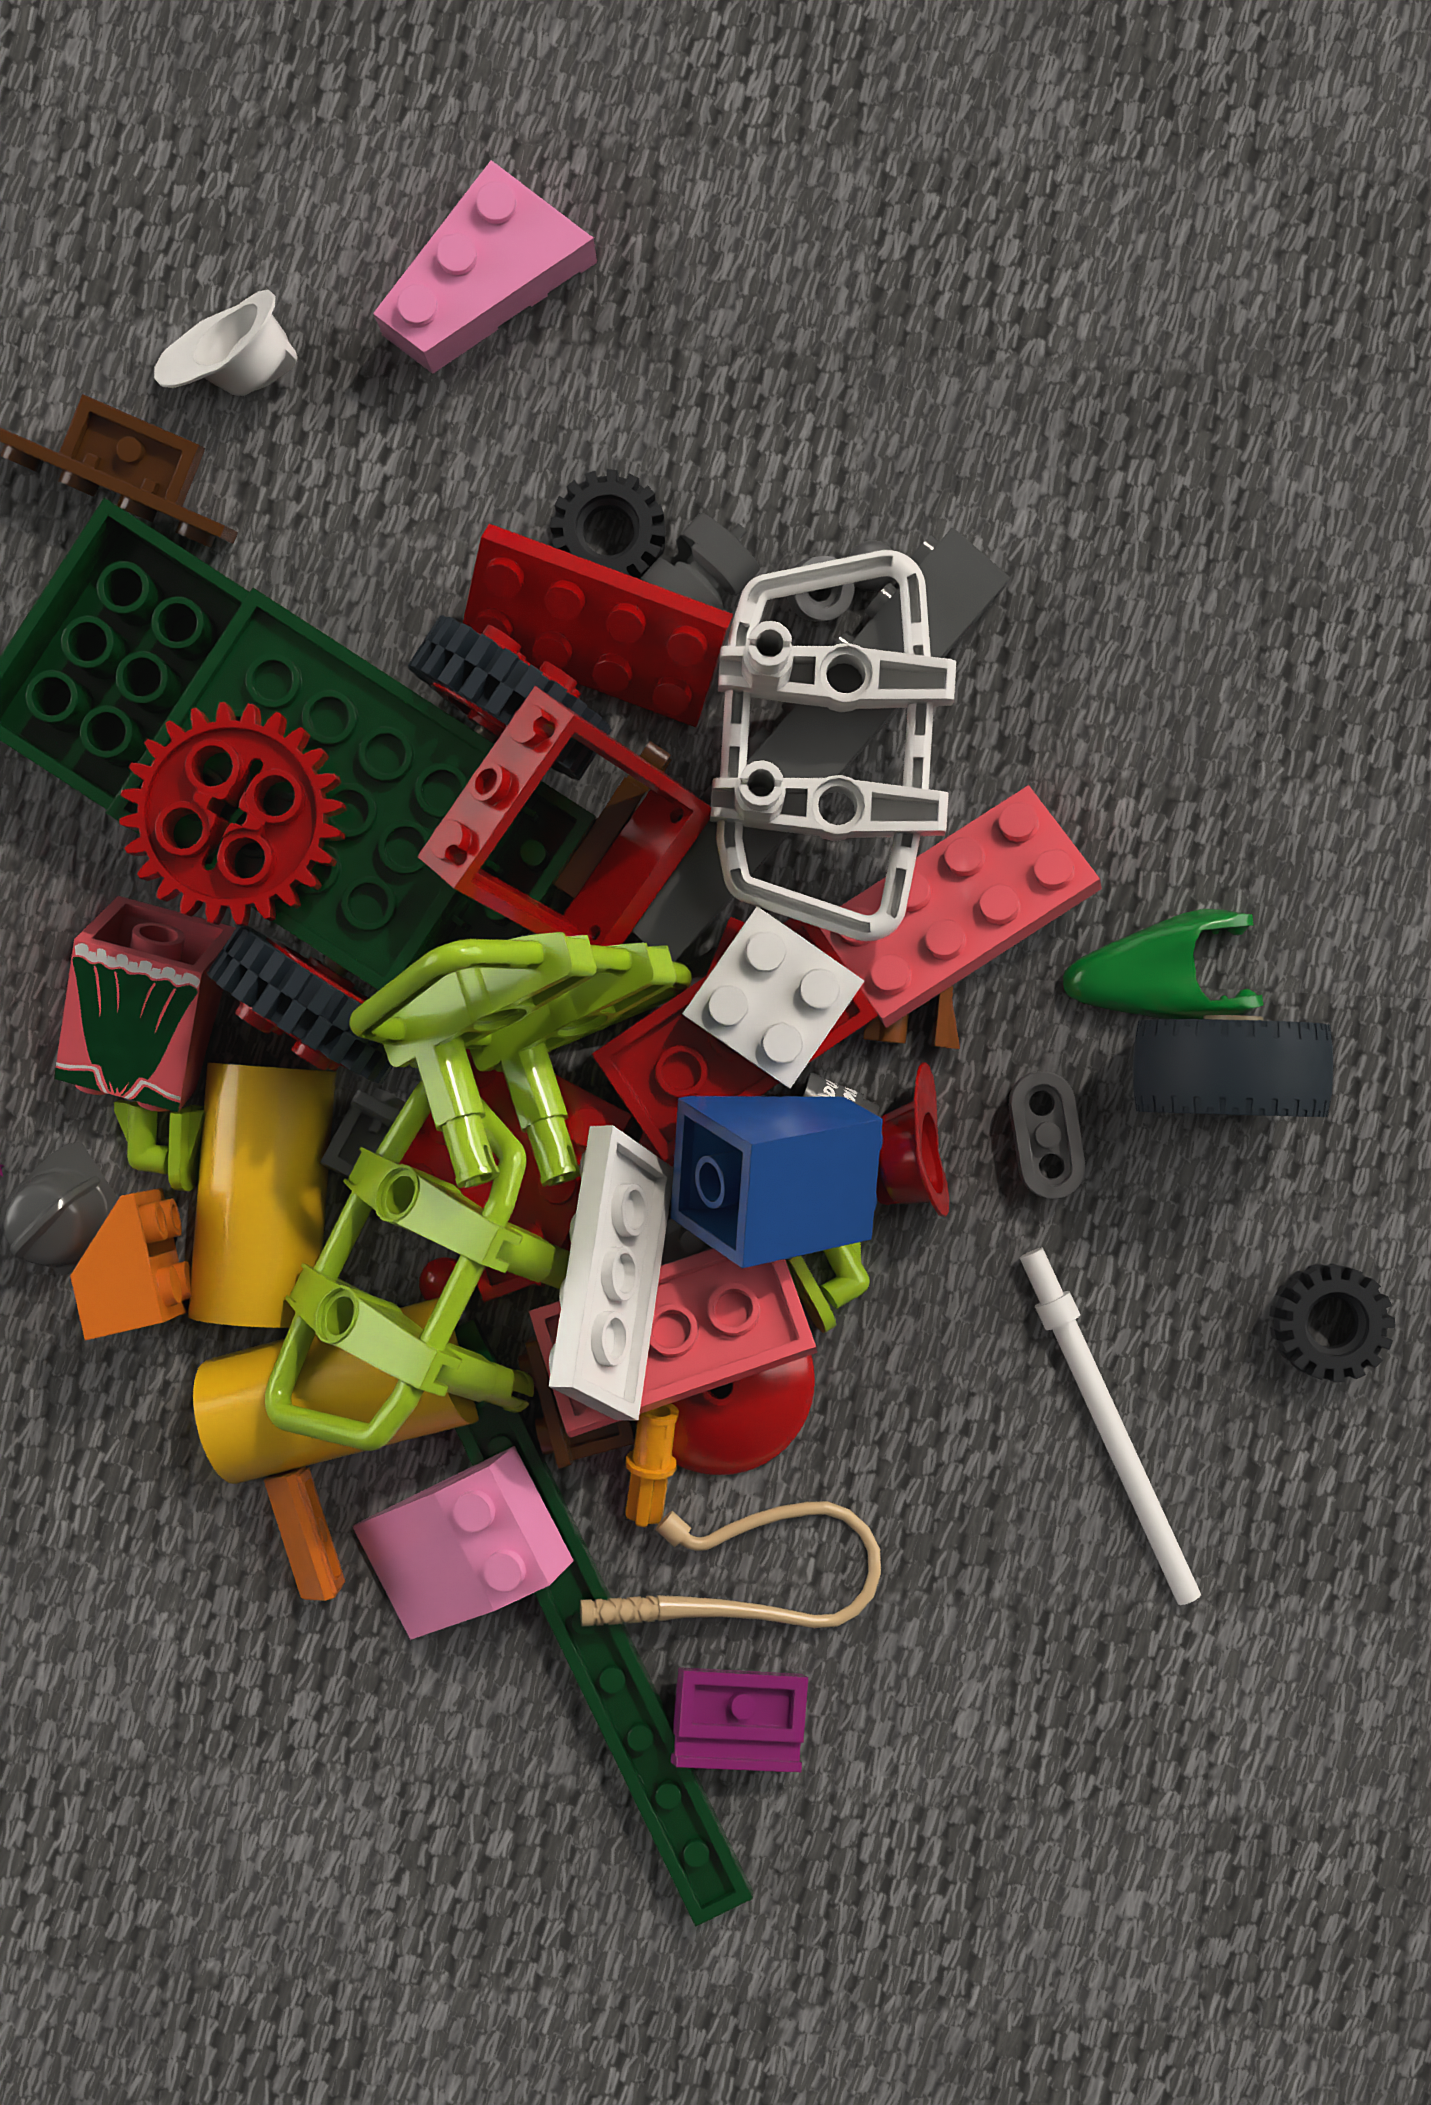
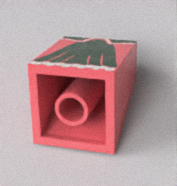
M117 896L74 939L54 1079L74 1084L77 1089L88 1094H112L134 1100L138 1105L147 1110L179 1112L197 1088L223 988L216 984L217 982L212 980L207 972L236 927L221 923L220 925L211 924L203 918L190 917L177 911Z

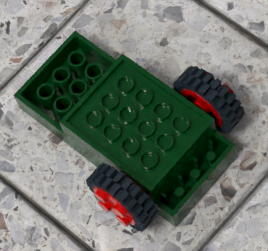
M103 498L0 655V741L107 810L105 813L117 821L124 816L138 813V805L120 795L121 790L141 789L144 781L129 768L130 764L141 763L151 766L155 760L144 742L150 739L164 747L172 742L165 724L169 720L185 731L192 729L191 709L198 708L202 711L210 722H216L219 702H225L232 708L236 720L240 721L248 703L254 704L260 709L261 726H264L268 719L275 712H278L287 719L284 738L300 727L310 734L309 741L302 752L303 754L318 748H322L328 754L329 758L317 770V773H335L340 777L341 784L327 792L326 797L327 799L341 801L346 805L347 811L328 817V824L342 831L345 834V839L325 841L323 850L337 861L335 866L315 863L311 870L320 881L322 887L317 890L300 882L295 889L301 906L296 909L285 903L281 898L274 900L276 919L273 920L274 923L326 956L323 962L312 956L308 959L285 944L256 931L250 926L238 925L207 974L212 980L217 982L216 984L230 992L233 997L241 1002L235 1011L237 1016L266 1034H270L272 1031L281 1036L285 1032L297 1041L291 1050L307 1062L323 1071L329 1068L336 1072L341 1065L378 1084L384 1082L393 1066L388 1060L382 1043L358 1037L350 1028L349 1019L352 1012L369 998L354 988L356 984L345 977L348 971L377 990H380L427 952L444 944L465 939L508 940L527 936L530 932L529 929L454 889L417 857L432 836L434 830L446 816L476 769L488 755L534 686H537L606 734L610 735L612 729L607 722L602 720L600 715L587 708V704L579 699L581 693L575 689L578 683L561 669L547 661H544L539 669L527 662V658L519 652L521 646L515 640L489 624L483 633L480 634L464 623L460 624L451 617L440 615L407 666L421 681L428 684L431 689L467 715L466 718L476 725L475 729L472 730L255 588H252L249 592L106 498ZM571 737L551 765V768L571 779L580 781L597 753ZM215 754L205 763L203 777L207 786H218L226 782L230 777L233 765L229 754ZM255 760L252 763L245 791L253 778L261 772L263 767L261 760ZM540 781L480 869L546 906L557 890L554 886L555 882L597 818L563 794ZM276 783L266 792L264 806L268 815L279 816L289 811L292 807L295 793L291 783ZM225 805L220 816L226 819L229 824L237 823L242 826L246 820L247 813L242 811L239 805L237 807ZM198 814L186 815L175 825L174 840L180 849L189 848L200 839L203 827ZM221 838L214 852L207 857L204 864L206 870H212L215 867L219 846L223 838ZM259 843L247 844L236 854L234 861L235 870L243 879L255 876L263 868L265 854Z

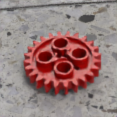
M219 702L216 722H210L202 711L198 708L191 709L192 729L185 731L171 720L167 721L165 724L172 742L164 747L153 740L147 739L144 744L155 760L151 766L141 763H131L129 766L132 772L144 781L141 789L130 788L121 790L120 796L138 805V813L120 818L119 825L139 831L140 833L139 838L124 847L125 851L133 856L149 857V860L137 873L140 879L150 881L160 877L164 878L156 893L157 898L168 902L177 897L181 892L183 893L180 913L192 917L203 903H206L205 914L208 923L220 925L227 908H230L235 923L240 926H248L251 907L256 906L264 919L273 921L276 919L274 900L281 898L291 907L299 908L301 903L295 887L300 882L317 890L322 887L316 875L311 871L315 863L325 866H335L337 863L329 853L323 850L325 841L345 839V834L342 831L328 824V817L347 811L344 803L334 799H327L326 797L327 792L341 784L340 777L335 773H317V770L329 758L328 754L322 748L303 754L302 752L309 741L310 734L300 727L284 738L287 719L278 712H275L266 724L261 726L260 709L254 704L248 703L240 721L236 720L232 708L225 702ZM215 754H229L233 765L230 777L226 782L218 786H207L203 777L205 763ZM255 760H261L263 762L261 772L253 778L245 791L252 763ZM276 783H291L295 793L292 807L282 815H268L264 806L266 792ZM225 805L230 807H237L239 805V808L247 813L246 820L242 826L237 823L229 824L226 819L220 816ZM198 814L203 827L200 839L193 846L180 849L174 840L175 825L186 815ZM221 838H223L219 846L215 867L212 870H206L204 864L207 857L214 852ZM259 843L265 854L263 868L255 876L243 879L235 870L234 861L236 854L247 844Z

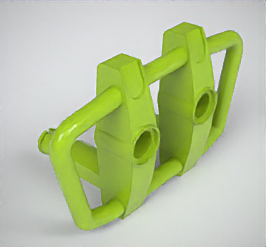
M564 932L534 934L508 940L465 939L444 944L427 952L358 1006L350 1016L349 1025L352 1032L358 1037L382 1043L388 1060L393 1067L403 1068L410 1064L411 1067L418 1068L437 1131L443 1132L458 1188L478 1186L500 1175L482 1122V1118L486 1114L466 1049H470L474 1064L479 1071L495 1069L498 1072L504 1073L521 1130L528 1133L541 1175L542 1186H554L579 1177L580 1165H578L564 1121L568 1118V1114L548 1052L670 1001L689 988L692 977L690 970L685 965L672 961L667 945L647 946V943H629L612 946L591 945L588 935L566 937Z
M421 1080L410 1094L376 1152L374 1153L360 1147L359 1150L362 1152L348 1180L344 1179L343 1181L352 1192L315 1266L311 1267L302 1263L301 1267L303 1270L290 1296L286 1295L285 1297L296 1313L265 1391L266 1412L276 1427L287 1432L364 1451H375L390 1442L415 1409L424 1391L443 1397L448 1392L477 1402L485 1401L503 1407L504 1410L513 1413L521 1412L529 1405L527 1401L511 1395L513 1391L533 1397L534 1382L528 1373L490 1362L481 1354L448 1342L486 1266L504 1273L508 1271L532 1281L542 1282L560 1289L563 1280L566 1278L570 1251L553 1245L542 1237L508 1222L514 1210L525 1172L526 1153L523 1145L482 1098L481 1101L486 1114L482 1118L491 1151L499 1159L498 1168L500 1171V1175L493 1180L489 1198L484 1209L461 1194V1191L455 1185L411 1166L399 1164L431 1112ZM372 1208L381 1220L423 1236L460 1254L424 1329L404 1315L396 1304L372 1296L338 1278ZM315 1333L322 1342L339 1347L399 1379L392 1394L370 1423L292 1405V1392Z

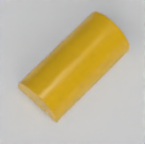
M207 1062L204 1099L205 1117L201 1138L191 1268L192 1297L189 1299L188 1318L201 1322L232 1326L290 1328L296 1312L285 1297L286 1295L290 1296L303 1270L301 1267L302 1263L314 1267L323 1249L329 1169L320 1164V1161L331 1143L336 1072Z
M439 1297L401 1307L400 1309L404 1315L424 1329ZM454 1330L448 1342L459 1346ZM315 1333L294 1386L291 1401L294 1406L370 1423L392 1394L399 1379L339 1347L322 1342ZM285 1339L208 1359L197 1370L193 1388V1405L198 1434L212 1467L228 1483L238 1484L364 1451L287 1432L276 1427L271 1422L265 1408V1391ZM424 1391L415 1409L386 1445L475 1423L479 1420L473 1400L448 1392L443 1397Z

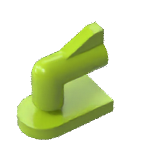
M115 1101L114 1112L127 1140V1159L131 1167L138 1171L168 1174L170 1186L174 1190L191 1191L198 1182L201 1138L205 1117L204 1106L190 1105L182 1108L179 1112H171L169 1146L157 1145L158 1111L147 1110L138 1105L136 1101Z
M860 1242L822 1250L836 1277L821 1285L820 1288L801 1255L786 1260L799 1299L815 1326L822 1333H826L836 1326V1320L826 1299L833 1307L838 1309L865 1293L869 1287V1276L861 1263Z

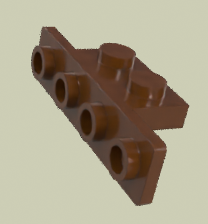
M84 394L81 395L59 453L0 428V442L4 444L0 456L35 472H37L41 460L62 469L58 482L95 497L99 486L121 495L117 504L121 509L152 523L157 511L179 520L176 533L212 548L216 537L232 544L235 542L238 534L237 531L182 507L205 451V448L199 444Z

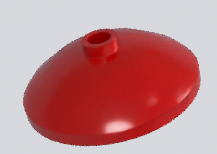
M812 1355L732 1382L731 1390L725 1395L717 1396L708 1390L671 1403L679 1411L675 1423L672 1456L676 1459V1464L698 1473L730 1475L757 1468L778 1456L795 1439L808 1417L815 1385Z

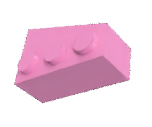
M491 160L374 311L373 315L382 335L433 374L497 331L500 325L528 306L532 307L548 296L547 293L577 273H583L596 264L594 238Z

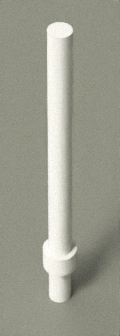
M1043 1247L1032 1250L1022 1255L1020 1260L1040 1302L1035 1305L1036 1311L1045 1330H1053L1177 1604L1185 1605L1191 1603L1201 1596L1200 1590L1077 1324L1076 1318L1080 1316L1079 1310L1070 1291H1062Z

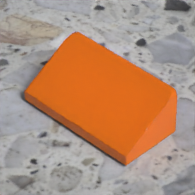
M304 1466L265 1478L266 1490L300 1597L305 1600L320 1601L335 1598L343 1587L345 1578L310 1468Z

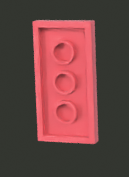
M1028 785L916 857L906 913L901 924L890 935L876 941H860L823 928L820 929L846 968L864 980L860 988L878 1013V1017L883 1025L887 1028L1102 888L1098 875ZM886 877L840 907L863 915L876 913L881 905Z
M712 1248L661 1266L639 1414L817 1353L816 1344L785 1259L741 1268ZM560 1301L529 1311L549 1379L551 1375L549 1355L553 1345L556 1343L561 1312ZM553 1389L569 1438L621 1421L614 1420Z

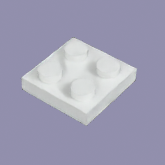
M757 906L682 1015L787 1088H791L862 986L864 980Z

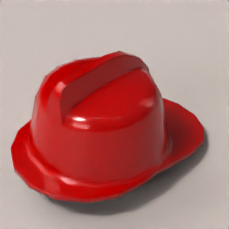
M922 1062L918 1067L914 1101L880 1117L883 1119V1144L879 1155L876 1194L877 1200L885 1205L931 1203L939 1216L946 1217L949 1212V1192L939 1154L936 1089L930 1066L926 1062Z

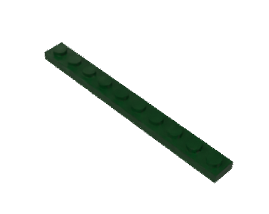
M476 1317L455 1327L454 1330L460 1347L481 1354L490 1362L498 1364ZM474 1401L479 1420L475 1423L455 1428L472 1465L474 1466L515 1446L574 1560L549 1586L534 1592L695 1927L752 1900L753 1889L695 1769L675 1767L671 1763V1753H674L675 1742L674 1726L624 1622L623 1624L614 1625L604 1623V1625L596 1626V1624L594 1626H581L580 1600H607L611 1596L522 1411L513 1413L504 1410L503 1407L485 1401Z

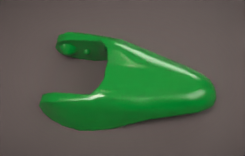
M1199 909L1156 923L1107 944L1076 960L1064 971V990L1072 999L1083 1004L1159 1019H1203L1205 1015L1242 1016L1264 1005L1262 995H1257L1250 989H1242L1234 998L1228 999L1226 995H1222L1220 1000H1210L1201 991L1196 980L1193 954L1195 942L1202 932L1211 931L1213 934H1218L1220 930L1226 929L1232 935L1239 936L1249 926H1254L1253 915L1220 909Z

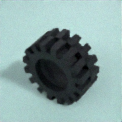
M607 469V476L597 477L596 471L586 473V481L580 484L573 480L566 486L567 495L564 498L559 496L554 505L556 512L555 516L551 517L550 522L554 548L640 579L654 562L664 554L666 527L664 512L661 503L658 504L656 501L655 493L648 485L643 488L639 484L638 477L630 473L627 479L619 477L618 470ZM608 509L616 510L626 515L634 527L633 538L629 546L621 553L610 556L596 553L587 545L584 539V530L588 520L597 512Z
M1332 1263L1330 1265L1308 1266L1309 1269L1304 1272L1296 1271L1289 1276L1291 1279L1290 1283L1286 1287L1281 1285L1275 1295L1279 1296L1276 1306L1271 1305L1269 1316L1274 1318V1327H1270L1271 1336L1277 1340L1279 1344L1277 1350L1282 1357L1288 1359L1292 1363L1291 1365L1298 1370L1317 1379H1328L1332 1382H1345V1377L1358 1379L1366 1375L1363 1369L1367 1366L1376 1368L1383 1361L1377 1355L1382 1348L1390 1350L1393 1339L1386 1337L1388 1328L1395 1329V1317L1388 1315L1386 1309L1391 1307L1392 1304L1387 1295L1379 1292L1378 1289L1381 1286L1373 1278L1364 1276L1361 1271ZM1330 1297L1340 1298L1352 1310L1354 1317L1352 1332L1344 1342L1338 1345L1322 1346L1313 1339L1309 1332L1308 1317L1310 1311L1315 1304L1323 1299Z

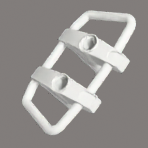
M881 550L762 574L753 578L742 591L729 630L728 646H722L720 650L718 692L725 693L720 778H713L710 821L717 822L716 843L725 885L728 891L742 902L860 941L880 940L898 928L906 913L920 836H943L947 828L949 793L930 790L929 777L934 706H951L954 702L956 661L931 657L925 579L919 566L907 555L893 550ZM889 576L894 578L900 587L904 653L862 648L851 643L836 644L835 646H792V636L781 623L765 621L759 624L767 600ZM846 663L852 665L861 674L863 684L859 689L851 693L838 692L827 681L826 673L836 664ZM751 697L827 707L837 712H848L855 709L907 708L903 786L854 780L843 775L828 776L827 778H783L779 768L771 762L761 760L747 765ZM838 792L850 798L855 811L852 820L841 825H834L824 820L818 807V803L823 796L828 793ZM743 826L815 835L831 841L845 840L846 838L894 837L879 910L872 915H863L751 877L742 840Z

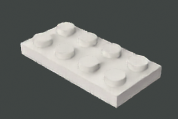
M606 1125L590 1126L587 1148L580 1160L581 1185L577 1211L570 1223L571 1249L567 1274L559 1292L561 1312L556 1343L553 1345L549 1355V1370L551 1374L549 1387L614 1420L638 1421L674 1168L615 1126Z

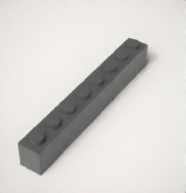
M953 527L940 542L930 535L911 556V559L919 566L925 579L931 657L944 658L1001 594L1011 578ZM888 583L865 610V613L872 618L856 637L849 631H846L833 646L851 643L862 648L904 653L900 587L897 590L891 583ZM846 663L836 664L826 673L830 686L841 693L854 692L863 684L862 676L858 669ZM784 702L781 708L788 715L771 733L763 726L748 742L747 765L761 760L771 762L779 768L783 778H827L828 776L842 775L900 708L855 709L848 712H837L827 707ZM712 784L700 797L701 800L710 806ZM708 821L631 931L641 942L647 943V946L667 945L673 962H678L734 898L728 891L723 878L716 843L717 822ZM743 826L742 840L751 877L754 876L789 836V832Z

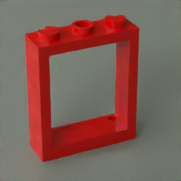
M534 686L417 857L454 889L536 934L564 932L566 937L588 935L591 945L623 944L710 820L711 806L673 778L537 686ZM573 737L651 790L568 909L561 915L480 868L569 739ZM683 813V817L677 822L678 817ZM600 931L599 937L595 940L596 934Z

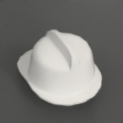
M270 290L258 291L240 304L200 321L161 354L154 369L155 380L162 387L176 388L205 378L236 396H245L254 390L269 386L294 368L298 358L296 351L288 342L286 333L272 315L276 296Z

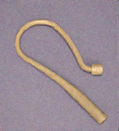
M828 1501L778 1506L725 1525L704 1537L692 1536L689 1533L691 1527L674 1511H670L655 1530L673 1547L680 1544L687 1549L695 1551L711 1549L751 1529L783 1519L808 1515H828L842 1520L859 1534L867 1550L868 1574L863 1590L849 1606L835 1614L812 1615L761 1604L684 1596L657 1595V1597L646 1596V1598L638 1596L627 1597V1599L580 1600L581 1626H594V1624L599 1626L604 1625V1623L614 1625L623 1624V1622H628V1624L642 1623V1621L654 1622L655 1620L666 1621L681 1618L726 1617L759 1619L809 1628L838 1627L859 1615L873 1599L881 1575L880 1548L870 1528L850 1509Z

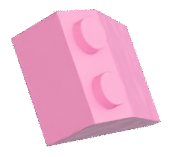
M515 1446L352 1526L410 1640L496 1611L549 1586L574 1561Z

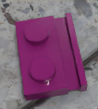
M678 1667L673 1727L675 1742L674 1753H671V1763L675 1767L801 1773L800 1747L801 1743H804L808 1677L798 1673Z

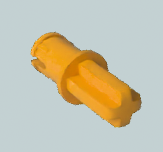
M671 1403L639 1414L634 1449L626 1456L625 1464L630 1472L625 1514L627 1519L635 1521L636 1526L647 1527L648 1524H659L662 1520L668 1477L672 1476L676 1471L677 1464L676 1459L672 1456L675 1423L679 1411Z

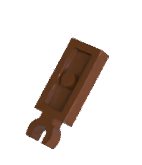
M649 741L640 754V757L662 772L666 771L672 761L670 759L671 754ZM630 775L627 778L624 777L555 882L554 886L559 891L574 900L649 793L650 788Z

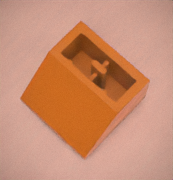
M163 1188L120 1196L70 1275L85 1340L163 1323L188 1312V1299L192 1297L191 1267L187 1261L179 1262L174 1237L181 1236L182 1234L181 1218L174 1199L165 1200Z

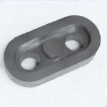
M1033 1072L1027 1074L1016 1082L1009 1095V1112L1019 1174L1024 1185L1034 1194L1050 1199L1062 1198L1074 1192L1081 1184L1085 1175V1158L1074 1092L1068 1082L1055 1073ZM1037 1091L1046 1092L1052 1101L1050 1111L1042 1116L1034 1114L1029 1106L1031 1096ZM1047 1154H1055L1059 1157L1062 1164L1060 1173L1053 1178L1044 1177L1039 1170L1040 1160Z

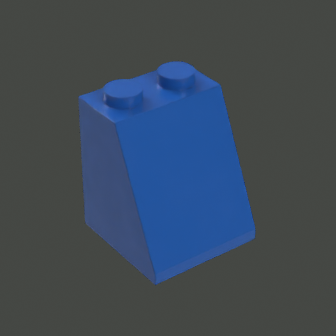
M687 1096L678 1098L671 1219L741 1268L871 1240L874 1211L877 1205L876 1187L879 1155L883 1144V1119L845 1097Z

